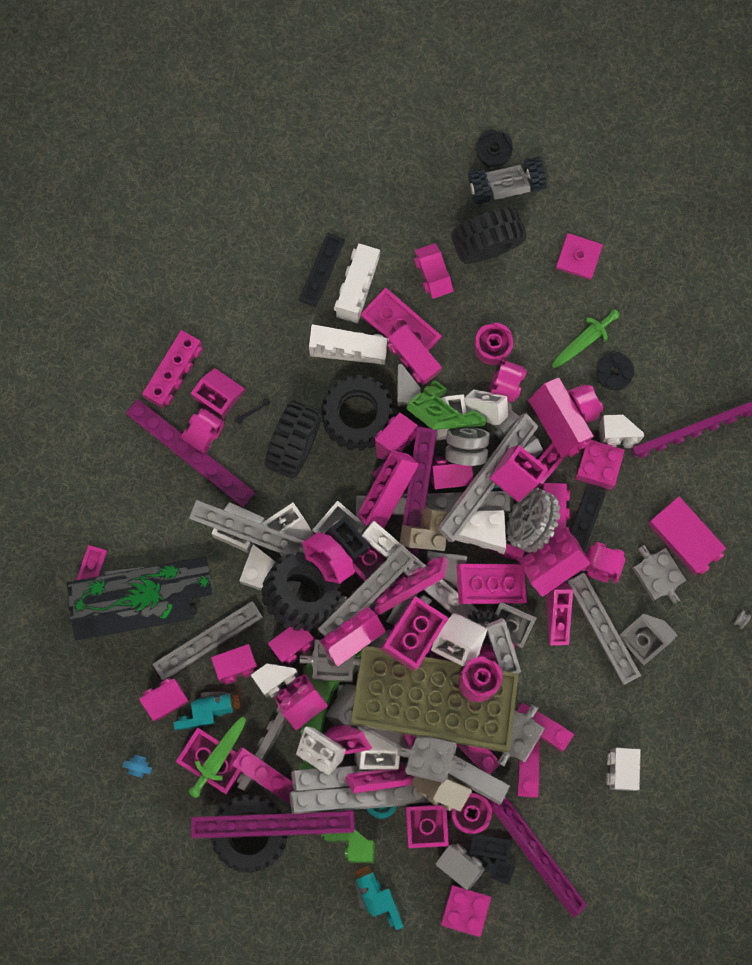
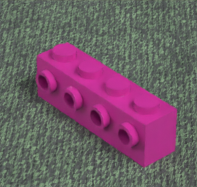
M182 330L179 332L143 391L144 399L162 409L166 405L169 406L174 398L173 393L176 389L179 390L184 381L182 378L185 373L189 374L194 358H198L202 353L203 348L200 340Z
M394 450L390 452L357 514V517L365 526H369L372 521H375L383 529L386 526L419 465L409 454Z

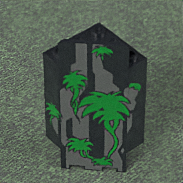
M207 556L67 582L68 608L70 611L69 622H72L75 641L191 620L197 614L196 603H192L191 599L213 595Z

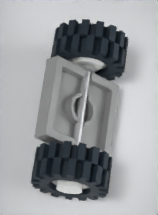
M541 157L524 159V171L521 165L486 173L484 169L468 172L469 186L474 204L479 205L491 202V193L494 200L546 189L547 179Z

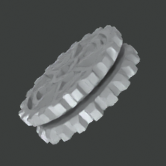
M535 488L520 502L513 505V511L509 513L508 517L510 519L506 524L508 526L506 534L509 535L507 539L511 542V545L531 553V551L537 552V549L541 550L544 543L547 544L549 542L550 536L554 535V529L558 527L557 520L560 518L558 511L561 508L558 505L559 500L556 499L555 495L540 488Z

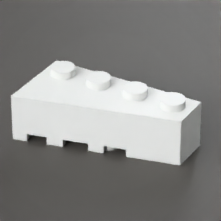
M358 244L357 249H353L351 260L353 261L351 266L347 267L345 273L346 280L341 285L340 297L334 307L337 318L358 324L380 257L379 249Z
M312 324L309 351L312 357L385 365L388 338L378 334L368 335Z

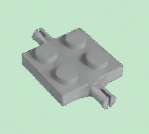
M645 545L640 547L638 550L644 559L632 569L651 599L654 601L661 596L668 595L673 605L679 602L680 599L674 590L687 580L667 549L664 548L658 553L650 554Z
M315 640L312 656L300 655V663L312 664L313 680L353 682L355 665L360 664V658L354 654L337 666L326 654L319 642L320 640Z
M531 704L526 714L514 710L510 751L508 753L503 752L497 761L499 764L505 767L510 756L518 758L524 763L526 762L545 730L544 727L537 724L533 719L539 708Z
M417 735L411 750L399 747L397 752L398 756L407 757L409 760L406 774L446 783L447 776L452 768L464 771L466 762L454 760L457 748L456 743Z

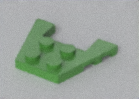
M433 380L430 386L424 388L421 394L419 393L407 406L408 411L433 430L485 426L487 421L476 410L461 415L439 397L446 394L447 388L436 380Z

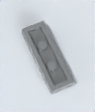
M501 618L486 624L485 627L488 628L487 634L501 671L520 673L521 669L505 620Z

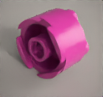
M500 323L481 327L474 343V352L478 359L487 365L495 366L499 364L501 359L506 361L513 347V337L510 330Z
M501 359L498 364L500 369L495 370L489 390L490 393L507 396V401L511 403L519 397L521 391L519 384L521 380H524L527 370L523 369L520 365Z
M581 385L567 391L586 424L599 418L600 413L603 411V405L599 402L593 386Z
M202 408L197 415L194 414L188 422L190 427L183 432L181 439L204 454L211 448L209 444L220 435L224 427L223 423L225 422Z
M595 542L594 546H590L586 553L591 564L583 568L582 572L586 570L588 571L587 576L608 583L610 579L613 580V583H617L626 560L624 557L625 553L619 549L612 550L606 548L605 544Z
M486 657L473 658L465 665L459 675V688L462 694L471 702L487 701L499 689L503 678L502 671L496 662L486 659Z
M470 793L461 811L456 809L451 811V819L455 827L468 834H476L485 830L492 817L490 803L485 797L476 793ZM468 808L476 810L474 819L466 816Z

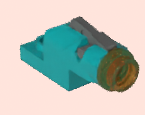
M203 692L200 698L191 703L193 719H190V716L178 717V721L174 722V729L178 731L215 724V715L220 717L241 709L239 695L228 692Z
M368 865L354 871L360 908L367 909V912L373 917L389 911L390 914L387 915L390 927L395 926L396 930L403 928L404 926L389 888L380 890L381 885L375 878L373 869L370 870Z

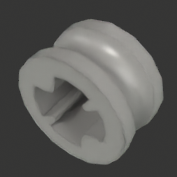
M742 610L733 624L739 625V629L742 630L750 620L751 615H746L745 611Z

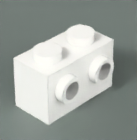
M473 390L464 397L466 413L476 410L487 419V423L500 425L508 417L507 396Z

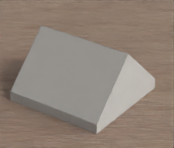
M500 602L495 615L497 614L499 619L503 618L505 620L512 643L523 648L536 621V617Z

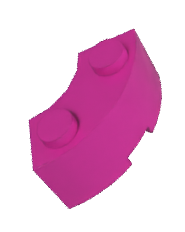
M436 243L414 250L416 258H413L414 264L417 269L420 268L424 279L422 284L425 293H429L432 299L453 292L450 275L447 272L441 251Z
M317 532L302 542L306 560L314 563L320 569L325 581L341 583L355 573L351 557L347 555L345 550L330 535Z

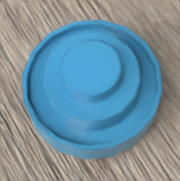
M135 755L134 759L130 758L129 761L124 760L122 766L129 769L127 774L143 778L144 773L151 775L152 768L148 767L149 763L145 762L146 758Z

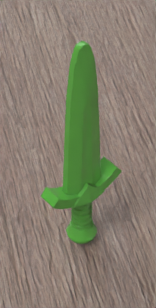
M612 309L609 315L601 322L587 317L586 323L591 325L555 359L552 368L560 367L600 336L603 337V342L607 341V333L604 327L613 320L620 317L619 312Z
M241 717L231 727L203 766L200 765V761L195 762L202 776H200L195 786L189 789V794L192 797H199L200 791L207 779L222 781V776H216L237 741L244 727L245 717Z

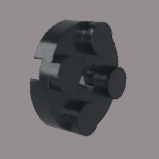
M497 130L484 132L479 137L476 145L478 159L491 168L506 164L511 158L513 150L511 138L504 132H496ZM491 145H494L495 147H497V146L499 147L498 150H497V152H494V151L492 152V151L490 150V149H491Z
M620 352L609 353L603 356L596 367V378L600 385L614 391L626 388L634 376L632 362ZM612 367L619 369V376L610 374Z

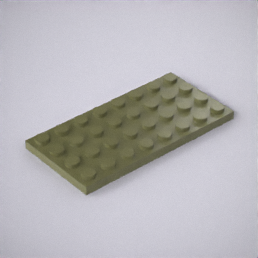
M365 646L361 651L350 725L412 736H427L456 744L508 753L510 751L519 674L502 671L501 685L493 697L484 702H471L462 694L458 683L459 675L465 666L451 661L424 657L418 669L412 671L381 651L380 648Z

